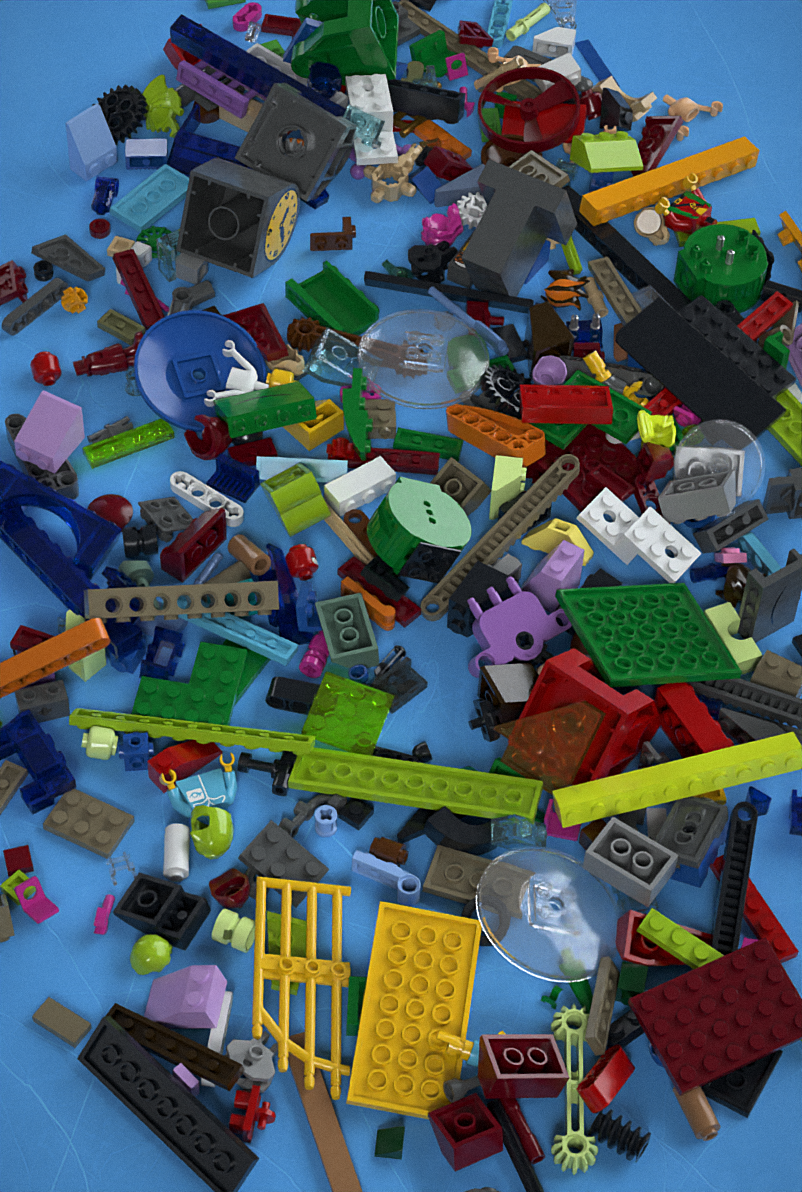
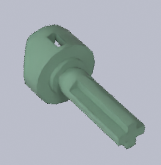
M123 561L118 567V574L125 588L150 587L149 584L153 580L154 574L148 561ZM155 598L153 605L157 610H161V607Z

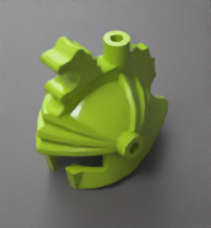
M159 75L148 84L142 93L148 104L145 107L148 112L143 114L146 117V129H151L152 132L157 131V133L162 130V132L167 133L171 128L169 136L176 138L181 133L175 117L176 115L181 117L184 114V109L181 108V97L174 88L167 87L165 75Z

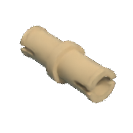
M587 277L586 280H590V282L583 286L586 294L589 296L586 299L592 305L596 315L598 313L600 318H603L609 313L603 301L604 295L598 289L595 279Z

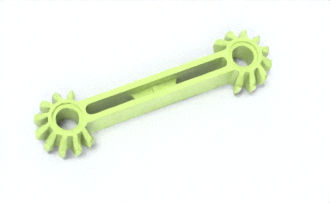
M575 1004L571 1006L570 1010L563 1005L561 1011L554 1014V1021L551 1023V1030L554 1032L555 1041L562 1040L564 1042V1062L570 1077L565 1084V1136L556 1135L554 1137L551 1153L555 1155L554 1163L562 1164L561 1170L563 1172L571 1168L573 1175L577 1173L578 1168L585 1173L588 1170V1165L593 1166L595 1164V1156L598 1154V1148L594 1145L595 1137H586L584 1135V1101L576 1090L583 1080V1041L587 1042L585 1034L589 1014H586L585 1006L578 1010ZM575 1025L579 1029H571L568 1026ZM571 1045L576 1047L577 1052L576 1072L571 1071ZM571 1104H577V1132H574L571 1128ZM574 1147L579 1149L581 1152L572 1153L571 1151H569V1148Z

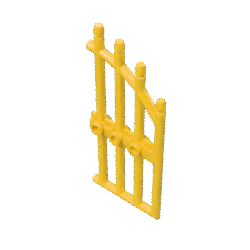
M257 876L252 1036L255 1039H260L263 1030L262 1025H264L278 1043L279 1072L284 1073L288 1069V1052L304 1062V1086L306 1090H312L314 1087L315 1078L313 1076L315 1075V1067L331 1072L330 1085L332 1087L330 1088V1094L333 1100H338L341 1096V1075H350V1065L341 1064L342 987H349V976H351L350 962H342V896L350 897L351 887ZM266 888L282 889L280 955L265 954ZM292 890L307 892L306 958L290 956ZM317 893L332 895V961L316 959ZM264 979L280 981L279 1025L276 1024L263 1007ZM290 982L306 983L304 1049L289 1039ZM316 984L331 986V1061L315 1056Z

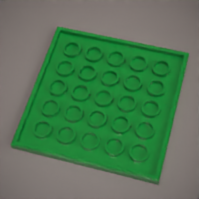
M685 583L574 588L556 591L555 597L605 683L610 687L740 679L742 671Z

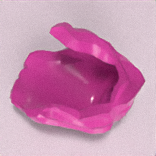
M455 203L448 207V217L436 213L430 218L425 217L422 219L423 231L421 232V239L425 242L426 246L429 244L435 246L442 241H447L450 244L449 246H451L455 239L462 234V220L459 207Z

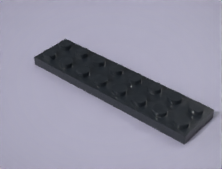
M110 1016L103 1017L77 1059L214 1192H238L258 1162L259 1157Z

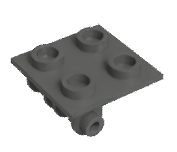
M175 497L138 502V505L141 507V518L148 525L155 524L156 534L161 541L166 543L172 540L173 532L186 530L193 521L192 516Z

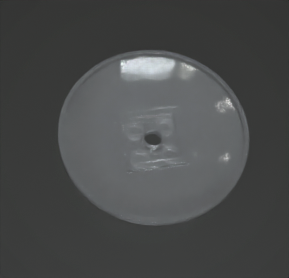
M410 309L389 314L372 324L360 340L357 362L358 367L363 370V376L367 377L369 387L383 398L409 408L439 409L458 404L479 390L482 386L480 378L489 367V352L482 337L463 320L440 311ZM425 349V350H428L429 352H428V353H422V352H420L419 350Z
M526 846L504 852L487 866L479 880L476 891L478 918L492 945L513 965L545 980L576 982L596 976L602 957L609 956L613 961L618 953L616 933L617 919L622 916L621 910L606 882L583 869L584 862L556 849ZM549 903H555L560 910H554Z

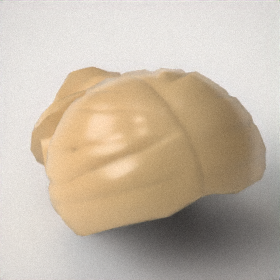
M647 207L636 215L634 229L639 235L649 238V241L654 246L668 243L670 234L667 226H665L663 214L656 213L654 207Z
M289 344L286 345L289 356L270 362L265 360L266 365L271 371L274 369L290 371L295 376H300L305 372L303 356L299 355L297 349L291 348Z

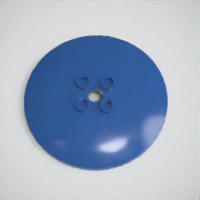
M200 310L173 313L153 324L146 331L137 347L134 358V377L137 388L145 403L161 419L175 427L202 433L205 426L195 420V416L202 414L210 418L216 417L214 406L208 407L204 403L206 398L213 399V397L207 396V391L214 390L216 393L229 391V389H226V383L232 367L246 370L233 357H225L223 355L222 349H231L225 346V342L227 340L234 342L235 350L255 368L258 376L257 381L266 384L265 362L257 348L258 345L245 329L222 315ZM201 372L204 375V379H196L193 373Z

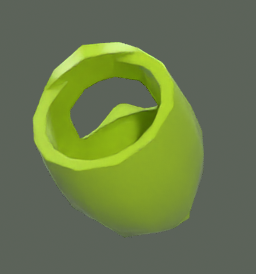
M195 806L191 812L192 831L190 832L195 849L200 855H204L210 860L218 859L230 848L233 840L234 827L231 814L226 810L216 807ZM208 816L210 823L209 825L203 824L197 818Z

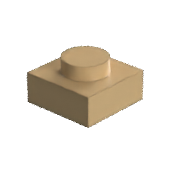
M115 236L107 248V256L113 257L114 253L130 250L135 241Z

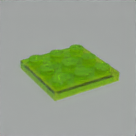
M326 671L301 734L316 736L315 740L350 753L372 756L393 703L394 695Z

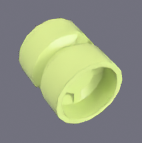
M224 908L214 924L211 935L212 940L224 945L231 943L232 948L247 953L255 940V920L246 916L240 919L238 913Z

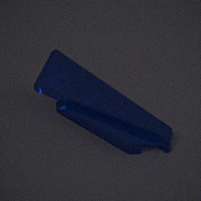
M268 543L266 549L271 559V566L265 574L258 576L259 582L278 581L279 609L272 610V615H267L269 624L274 627L279 626L280 637L298 645L309 644L314 634L307 631H299L296 614V603L299 594L293 577L289 573L284 553L280 548Z

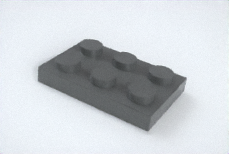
M272 820L238 857L241 862L259 877L318 883L329 871V868ZM274 889L282 896V889ZM292 890V905L295 908L305 899L307 892Z

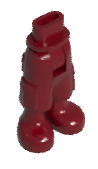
M142 331L134 334V342L127 348H122V345L118 343L90 353L86 356V359L85 356H81L82 360L73 362L76 375L87 374V377L92 375L103 376L109 373L127 371L128 367H134L136 350L143 337Z

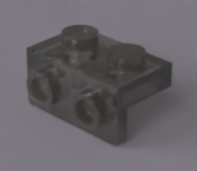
M406 657L402 661H397L385 674H380L373 681L372 697L393 714L426 689L428 682L411 668V659Z

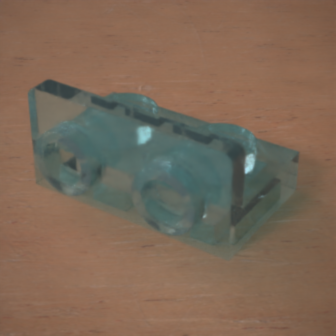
M348 104L343 117L357 125L354 139L359 137L362 139L361 143L373 147V144L381 146L382 142L378 140L385 121Z

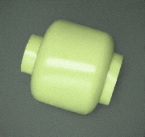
M92 726L89 733L83 734L81 747L86 748V755L89 758L109 760L111 755L115 756L119 736H115L113 729Z

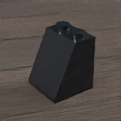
M477 561L449 598L447 628L465 637L473 635L472 624L476 618L470 610L467 600L473 597L484 613L494 607L487 593L488 588L493 587L502 601L513 597L514 595L506 581L510 576Z

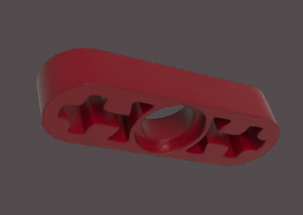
M639 474L633 481L632 486L635 487L634 496L641 513L643 514L648 509L646 501H652L656 505L655 511L663 517L658 501L660 494L654 480L646 481L643 475Z

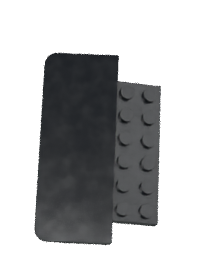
M702 295L678 312L659 296L623 326L615 337L616 343L734 449L746 448L777 422L787 410L775 398L795 383L796 378Z

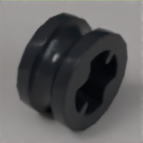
M41 260L34 264V276L37 280L49 281L52 279L53 266L51 263Z

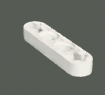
M178 471L170 476V488L175 494L203 511L223 508L226 512L227 526L237 527L243 523L244 511L237 503L186 472ZM197 490L204 493L199 497L192 495ZM218 501L222 505L219 507H211L210 503Z
M225 991L217 1028H211L207 1048L223 1054L232 1009L233 992ZM201 1078L202 1086L216 1087L215 1084Z

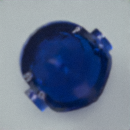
M319 61L311 65L307 86L314 96L331 98L341 90L342 76L337 66Z

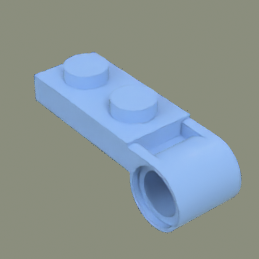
M356 850L352 857L353 872L396 889L397 900L403 906L412 907L419 902L421 883L417 876L403 871V869L392 862H385L377 859L370 853ZM406 889H411V890H413V891H412V892H406V891H404V890H406Z

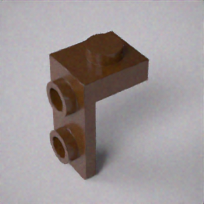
M342 217V232L311 233L310 250H352V238H356V226L351 225V217Z

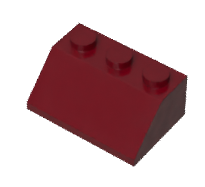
M219 508L205 511L198 518L193 519L190 526L184 532L179 533L169 547H165L160 554L161 570L183 583L227 539L225 510Z
M482 1034L480 1036L478 1079L486 1099L557 1098L570 1078L553 1034Z

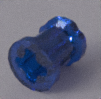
M699 694L698 699L700 702L705 703L711 717L714 720H718L722 700L715 701L703 698Z

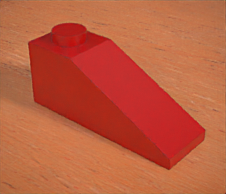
M196 740L187 741L168 747L148 760V775L151 781L163 793H166L168 787L161 784L159 780L162 773L166 781H171L169 770L172 769L176 773V780L174 782L176 786V781L188 778L223 753L214 742L201 744L196 742Z

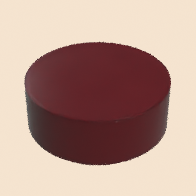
M105 219L93 220L89 224L90 235L97 239L106 238L111 232L110 223Z

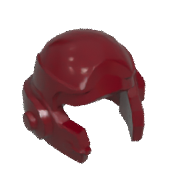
M202 414L196 415L194 419L205 426L202 431V440L197 437L196 432L191 430L184 432L185 439L196 457L202 460H215L225 452L232 442L227 423L218 417L210 418Z

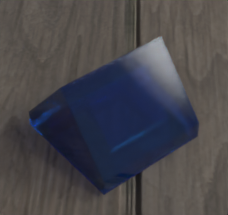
M750 786L745 802L753 804L758 811V816L768 813L772 798Z

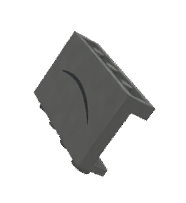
M794 548L789 551L786 566L775 573L764 577L756 568L748 572L739 611L741 620L738 633L743 639L752 637L756 643L794 622L802 592V555Z

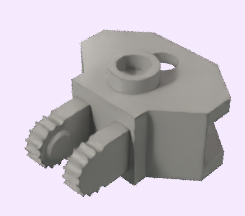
M266 1031L262 1033L260 1039L253 1038L251 1041L233 1039L226 1047L227 1053L224 1056L242 1064L245 1069L242 1074L247 1078H239L236 1082L244 1090L251 1091L252 1085L261 1086L260 1093H264L269 1088L275 1075L272 1060L278 1054V1043L273 1044L270 1049L265 1047L264 1045L270 1037V1034Z

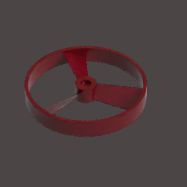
M541 67L513 69L494 78L482 91L478 102L479 124L484 135L492 143L507 151L526 154L531 150L535 153L547 151L565 142L576 130L580 120L579 94L571 81L553 70ZM523 79H540L555 83L536 98L522 100L520 105L494 93L497 89L508 83ZM573 98L577 108L571 122L559 133L542 139L537 122L539 112ZM486 101L520 108V116L525 121L524 141H515L502 137L486 124L482 116V110Z

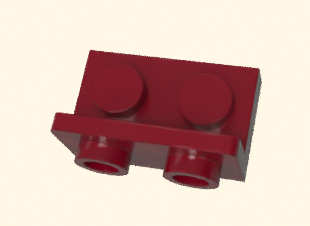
M13 260L0 266V305L17 297L22 303L28 300V288L25 284L26 273Z

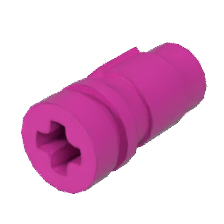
M319 631L318 634L313 636L308 646L309 651L304 654L299 664L300 671L310 678L320 677L327 664L326 659L329 656V651L323 631Z

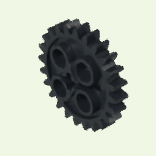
M125 84L123 88L118 85L115 91L110 88L109 94L104 92L102 99L97 98L116 146L119 140L124 143L125 137L131 139L132 132L137 134L136 128L143 126L140 121L146 120V117L143 115L148 112L145 108L148 105L145 101L146 98L132 85L128 87Z
M499 364L498 367L495 365L488 367L480 378L481 390L485 391L484 396L490 398L489 403H494L496 410L501 409L503 414L508 413L509 416L521 420L519 389L514 394L513 392L520 385L535 384L530 383V378H524L523 373L519 375L516 369L511 371L508 366L503 368Z

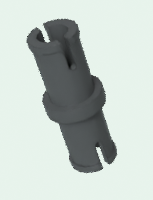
M126 416L111 425L107 424L104 426V429L87 436L88 442H92L91 447L95 449L110 440L115 441L117 436L133 429L132 422L129 423L130 419Z

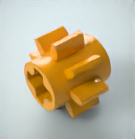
M70 286L63 291L64 296L61 297V304L66 311L72 314L75 312L79 314L86 309L85 304L88 303V296L83 289L77 286L74 288Z

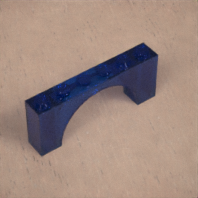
M0 461V513L14 507L32 506L48 510L60 517L69 526L76 540L77 553L74 556L71 569L92 580L118 542L122 529L114 522L107 521L98 516L94 511L77 504L73 499L59 494L52 487H47L38 482L34 477L20 472L13 465Z

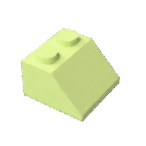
M496 455L489 520H494L498 517L499 508L503 503L510 502L524 491L525 482L521 481L526 479L527 468L522 467L523 458Z

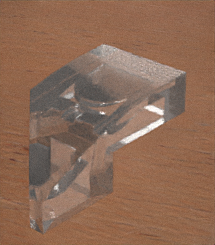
M250 21L245 41L256 44L262 25Z

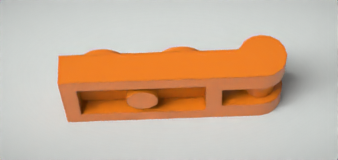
M348 576L341 581L342 597L361 593L369 618L386 631H390L395 627L394 607L383 605L375 595L369 594L359 582H354Z

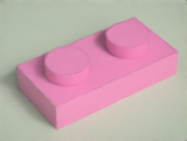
M726 547L722 548L721 552H714V560L719 563L747 562V553L740 552V548Z

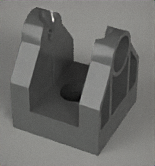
M274 83L235 159L255 171L296 184L300 191V198L305 201L317 199L347 162L353 149L357 125L342 116H334L301 96L302 92L289 84ZM299 129L304 139L305 149L295 154H288L282 142L287 138L288 131H297Z

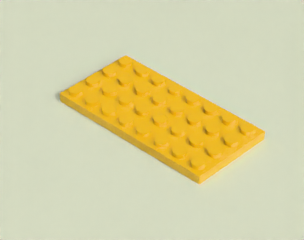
M380 901L346 1104L429 1120V1112L451 1103L445 1096L443 1084L453 1078L460 1079L463 1059H460L458 1054H455V1056L446 1054L445 1051L448 1043L437 1040L436 1037L438 1031L442 1030L461 1037L460 1041L462 1042L466 1040L482 921Z

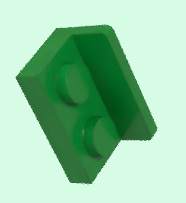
M779 331L765 339L763 350L786 369L790 350L782 344L784 333Z

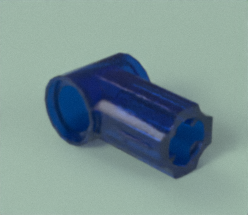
M97 176L95 194L91 204V209L97 215H105V213L110 211L113 198L118 195L119 179Z

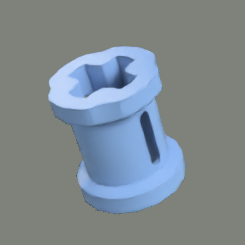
M329 805L317 808L315 811V832L321 837L333 836L337 831V811Z

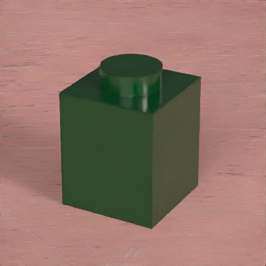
M626 961L622 962L615 1001L630 1006L628 1003L629 999L644 992L648 966Z

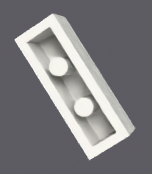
M379 456L325 484L324 500L341 517L346 512L370 503L383 494H387L396 482V473Z

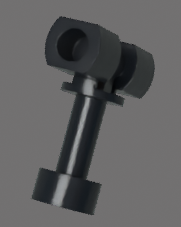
M283 750L280 760L275 759L274 763L254 760L252 759V754L241 752L237 771L248 773L250 769L271 773V778L274 779L272 793L278 796H287L289 790L288 780L297 755L293 754V751Z

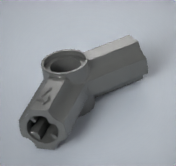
M207 280L190 288L178 287L174 289L168 315L192 310V307L215 297L212 284Z

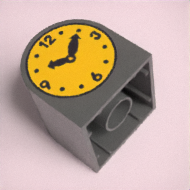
M214 158L194 168L190 172L176 251L251 278L255 277L275 264L283 255L290 242L300 208V191L298 186L220 158Z

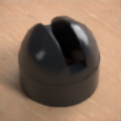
M425 741L414 746L412 755L417 757L420 763L432 760Z

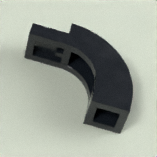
M444 806L427 819L422 832L437 846L441 845L476 856L496 849L500 845L504 834L512 827L510 821L492 819L482 825H469L456 818Z

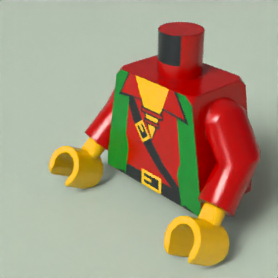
M691 173L682 182V185L686 189H690L691 192L685 191L671 205L664 197L655 205V212L664 215L665 226L675 232L691 235L700 228L717 224V220L711 217V204L706 201L700 189L695 186L698 181L696 174Z

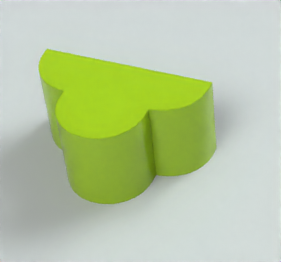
M301 463L260 483L289 537L331 516L312 471Z

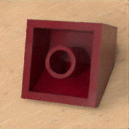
M477 1093L428 1113V1118L440 1150L454 1171H458L503 1151L502 1127Z

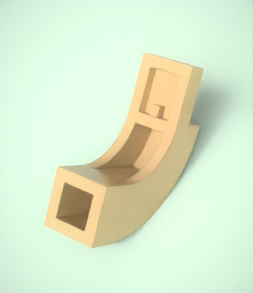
M612 76L599 81L591 88L593 92H600L601 95L603 88L618 91L633 110L632 122L638 121L652 107L651 103L657 99L654 92L639 98L626 95Z

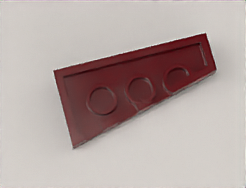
M646 116V127H643L642 130L643 138L638 144L643 170L631 171L633 177L657 168L683 123L681 116Z
M264 303L223 315L240 325L250 334L267 362L289 356L288 349Z

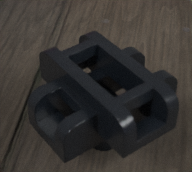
M483 698L474 700L473 703L478 718L468 722L471 730L481 727L484 740L489 742L498 740L500 738L499 730L505 728L501 710L492 706L490 701Z

